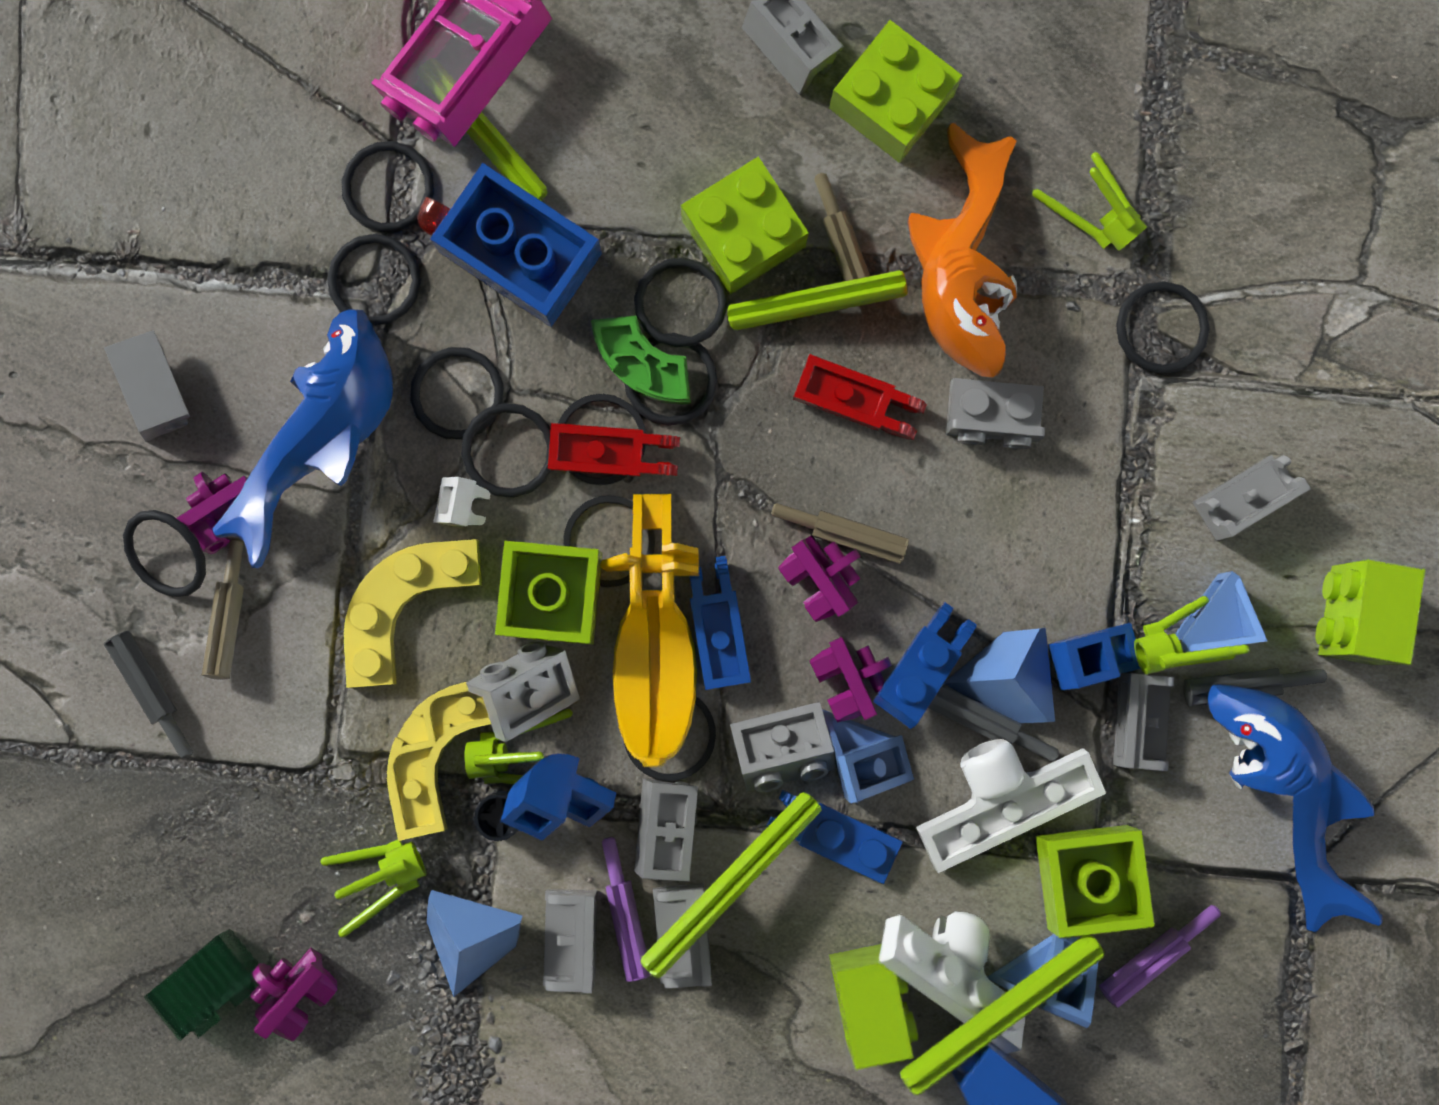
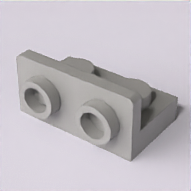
M953 378L950 381L946 435L958 436L957 442L962 444L983 445L987 438L1004 440L1003 446L1007 448L1030 449L1031 443H1037L1045 436V427H1041L1044 386Z
M532 642L519 648L517 655L504 662H496L485 666L480 670L479 676L466 683L470 693L483 697L495 737L504 742H508L580 700L566 651L546 645L543 642Z
M820 702L730 724L746 791L770 792L780 788L784 782L800 778L804 781H813L826 776L828 771L836 769L834 750Z

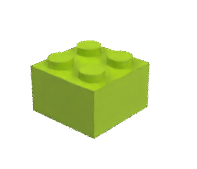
M889 20L834 88L829 109L900 163L954 96L963 75L893 21Z
M759 156L681 204L682 222L730 295L806 247L809 232Z
M504 541L495 635L594 645L601 575L600 564L603 553L599 549Z
M1373 560L1333 565L1331 572H1328L1325 576L1322 587L1326 606L1324 617L1319 620L1315 633L1316 643L1319 644L1318 655L1369 665H1411L1425 570Z
M1129 825L1035 836L1047 929L1059 938L1155 927L1142 830Z
M882 944L829 954L847 1048L855 1070L912 1059L913 1054L910 1043L918 1041L912 1011L909 1012L906 1001L902 1002L900 995L908 993L907 982L879 962Z

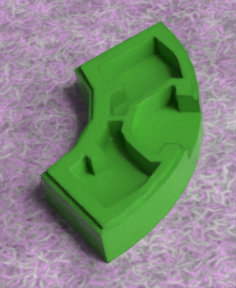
M637 316L591 320L593 335L603 359L612 372L625 385L655 401L669 404H691L686 356L668 355L653 347L642 334Z

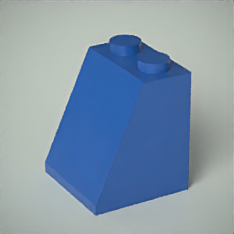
M991 1042L951 1071L967 1105H1068L1055 1091L1008 1053L1006 1054Z

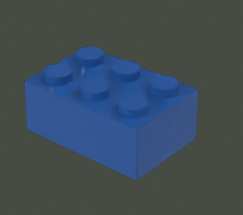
M484 163L481 164L430 238L441 255L551 328L602 255L599 239Z

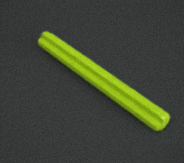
M800 793L642 956L641 963L643 967L653 977L661 978L821 812L819 803L810 794Z
M1091 935L1081 936L903 1068L900 1075L906 1087L915 1096L922 1094L1103 959L1104 951L1099 942Z

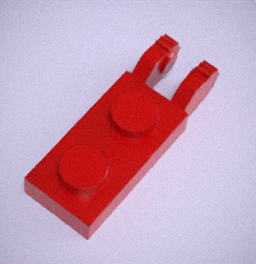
M809 354L793 396L795 401L876 431L882 429L889 434L907 440H914L917 430L906 422L897 421L885 416L889 402L914 414H924L927 406L925 401L896 390L895 385Z
M551 423L548 470L641 477V473L677 476V465H673L670 462H642L643 445L657 446L661 449L680 447V437L646 434L644 430Z

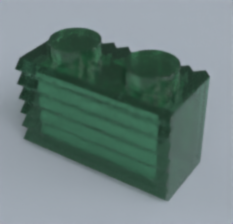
M228 929L214 937L146 994L144 998L179 1042L192 1032L199 1039L222 1020L216 1012L229 1001L236 1008L250 997L257 988L253 982L255 979L252 972L259 964L252 957V954L247 951L246 946L235 936L234 931Z

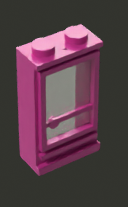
M439 0L382 74L380 80L375 78L371 82L384 98L380 105L399 121H403L405 117L413 120L412 125L430 141L435 142L439 137L455 147L550 23L552 17L541 0Z

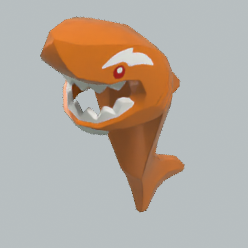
M951 123L947 129L949 145L967 174L970 193L957 218L938 220L921 214L910 213L908 227L911 242L923 268L921 281L922 303L932 336L942 350L958 364L981 377L992 378L1000 374L1005 362V342L999 331L1000 321L998 320V313L1005 310L1017 298V281L1013 275L1008 277L996 264L976 250L983 239L998 202L1007 164L1017 141L1013 137L1008 136L992 143L978 142L958 125ZM980 288H983L986 294L991 295L994 292H996L998 298H1001L991 299L982 296L981 294L977 293V291Z

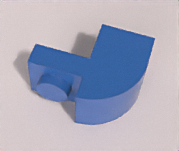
M1121 624L1049 643L1060 689H1077L1120 677V674L1140 669L1134 650L1135 635L1132 624Z
M552 754L541 759L512 786L507 796L501 822L543 841L565 822L566 817L587 827L593 826L613 809L616 792L599 785L597 781L576 774L580 758L569 754Z

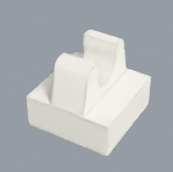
M442 477L434 522L449 526L468 527V525H483L486 517L475 515L472 512V501L475 498L490 499V492L476 485L474 480L461 477Z

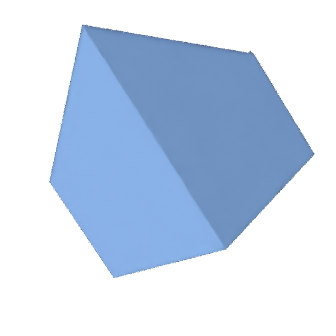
M1233 571L1217 574L1202 595L1207 596L1209 602L1189 615L1175 633L1181 643L1183 652L1267 642L1241 577Z
M1046 628L1003 632L943 683L962 695L1019 723L1055 721Z
M822 709L834 750L835 764L843 795L849 803L864 800L914 780L902 735L893 736L853 720L837 722L833 713Z
M431 890L428 898L426 922L453 997H455L516 947L522 915Z
M1053 934L987 978L1010 990L1079 938L1075 936L1059 938ZM1098 962L1038 1007L1088 1028L1092 1021Z

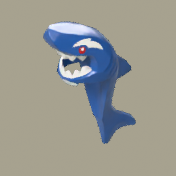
M348 309L339 313L330 325L327 334L328 343L323 348L325 354L323 359L318 363L313 362L295 369L290 382L301 391L305 398L271 441L247 478L237 498L213 527V533L218 538L239 537L244 540L251 568H260L264 564L270 550L273 513L282 493L314 470L322 471L334 483L342 486L347 481L355 462L358 445L368 438L379 426L390 408L393 395L392 370L387 354L375 329L363 310Z
M1227 684L1211 686L1208 692V703L1214 719L1229 732L1232 742L1236 745L1245 744L1249 748L1242 750L1240 755L1234 758L1233 767L1229 775L1235 786L1241 790L1245 785L1264 792L1293 796V852L1296 879L1301 888L1305 906L1307 930L1317 932L1332 917L1341 915L1358 918L1377 926L1383 923L1382 915L1373 902L1341 880L1326 858L1325 833L1327 827L1342 819L1374 816V808L1371 802L1354 782L1332 764L1329 752L1317 730L1297 708L1275 695L1260 690Z

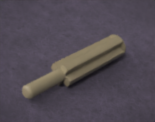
M819 173L815 176L814 180L827 214L823 224L844 281L869 277L870 274L848 213L845 210L840 211L827 174Z
M776 503L771 511L774 517L814 529L813 537L829 542L835 541L838 545L853 550L856 549L859 552L899 565L903 562L908 550L909 538L820 510L818 516Z
M240 539L230 540L223 582H216L201 674L210 679H230L244 587L238 584L244 542Z

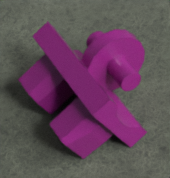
M204 472L194 476L193 479L198 490L186 497L191 509L177 517V519L190 529L198 539L204 552L210 555L214 554L230 542L228 537H216L213 533V527L241 492L247 480L246 476H242L234 482L226 473L213 481Z
M811 535L791 547L793 553L778 567L786 581L792 586L810 575L820 591L803 601L806 610L815 622L828 618L835 613L840 617L859 603L849 589L851 585L860 580V577L851 566L852 562L861 557L856 549L845 556L834 541L826 546L823 551L819 543Z
M839 637L830 641L831 647L822 650L810 659L809 662L819 683L843 672L850 689L827 699L836 721L851 720L861 715L866 720L877 715L862 679L868 677L874 692H879L885 684L881 671L892 666L889 657L876 661L869 645L856 651L863 665V668L857 670L843 638Z
M310 947L294 967L287 959L282 958L274 968L260 963L253 970V977L259 985L250 996L255 1002L261 1004L255 1010V1016L259 1023L254 1028V1032L265 1040L274 1032L293 1042L308 1023V1014L295 1006L305 995L322 1007L333 997L337 991V980L323 968L322 955Z

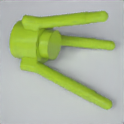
M1094 152L1091 155L1096 167L1091 168L1089 173L1112 207L1099 220L1104 227L1102 230L1041 190H1033V197L1092 236L1103 249L1112 243L1120 251L1147 228L1140 219V215L1130 205L1098 152Z
M1201 596L1158 622L1144 625L1145 637L1135 639L1134 641L1137 662L1146 675L1178 666L1234 659L1236 655L1247 654L1250 648L1248 645H1237L1183 653L1178 637L1174 633L1167 635L1164 630L1205 606L1209 602L1207 596Z
M571 709L559 711L523 733L570 718L573 715V711ZM494 732L480 733V741L466 743L465 768L469 779L483 778L484 784L505 783L514 785L524 775L501 773L508 770V764L536 762L543 759L544 755L542 752L508 753L506 744H498L501 740L496 739Z
M397 839L386 845L339 853L321 859V865L329 866L380 856L386 857L378 861L380 871L335 892L337 899L345 898L384 880L389 887L397 884L395 888L342 927L338 932L339 937H346L405 892L420 886L418 879L427 874L421 855L413 841L403 845L402 841Z

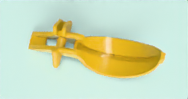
M633 494V530L630 555H627V553L604 559L600 564L601 568L606 570V572L630 571V605L621 619L614 647V703L619 729L626 748L631 755L640 760L644 767H662L683 746L691 727L695 707L697 682L695 646L687 619L675 603L674 576H699V554L696 547L672 543L671 494ZM643 530H662V554L643 555ZM643 573H662V590H643Z

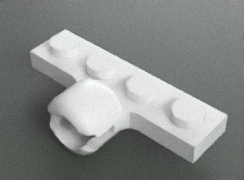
M995 739L970 749L961 759L962 771L972 791L971 799L967 803L917 826L916 829L933 867L940 873L1106 794V791L1089 752L1084 748L1033 772H1025L1014 746L1004 739Z
M955 911L947 916V922L946 917L940 916L934 925L932 937L902 915L886 920L879 962L963 1023L1006 993L985 975L983 966L988 959L990 932L987 924L978 916L967 912ZM1025 1017L991 1041V1043L1006 1054L1020 1051L1022 1049Z

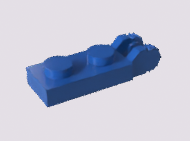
M726 556L716 557V563L714 564L716 577L720 582L721 593L703 596L701 584L703 576L700 566L699 576H690L693 598H690L705 690L751 682L736 591H732Z
M946 602L936 611L928 625L924 626L917 633L873 700L874 703L910 729L916 726L962 655L960 650L967 643L977 626L969 619L961 623L950 643L938 636L937 632L946 624L953 611V607Z
M782 790L779 800L788 806L797 795ZM818 802L821 812L794 840L799 841L798 844L810 851L884 884L903 841ZM770 816L766 826H769L776 818Z

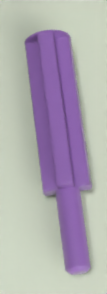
M605 838L602 840V846L611 885L605 888L625 973V981L643 980L651 976V974L641 963V958L646 953V947L631 880L624 881L615 838Z
M1210 905L1179 931L1171 927L1099 985L1105 998L1113 1006L1119 1008L1191 950L1188 942L1221 916L1220 910L1215 905Z

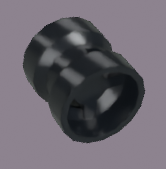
M502 790L492 793L480 801L475 809V826L479 833L488 840L497 842L507 840L519 831L501 822L509 791Z

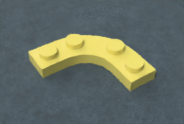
M479 540L432 542L407 547L382 560L365 576L353 594L345 618L344 653L347 688L396 684L394 632L398 616L404 606L419 594L436 589L482 586Z
M467 682L449 686L424 700L412 711L398 736L394 739L388 759L387 785L398 841L447 830L438 786V763L444 748L457 735L476 727L491 724L483 697L470 693Z

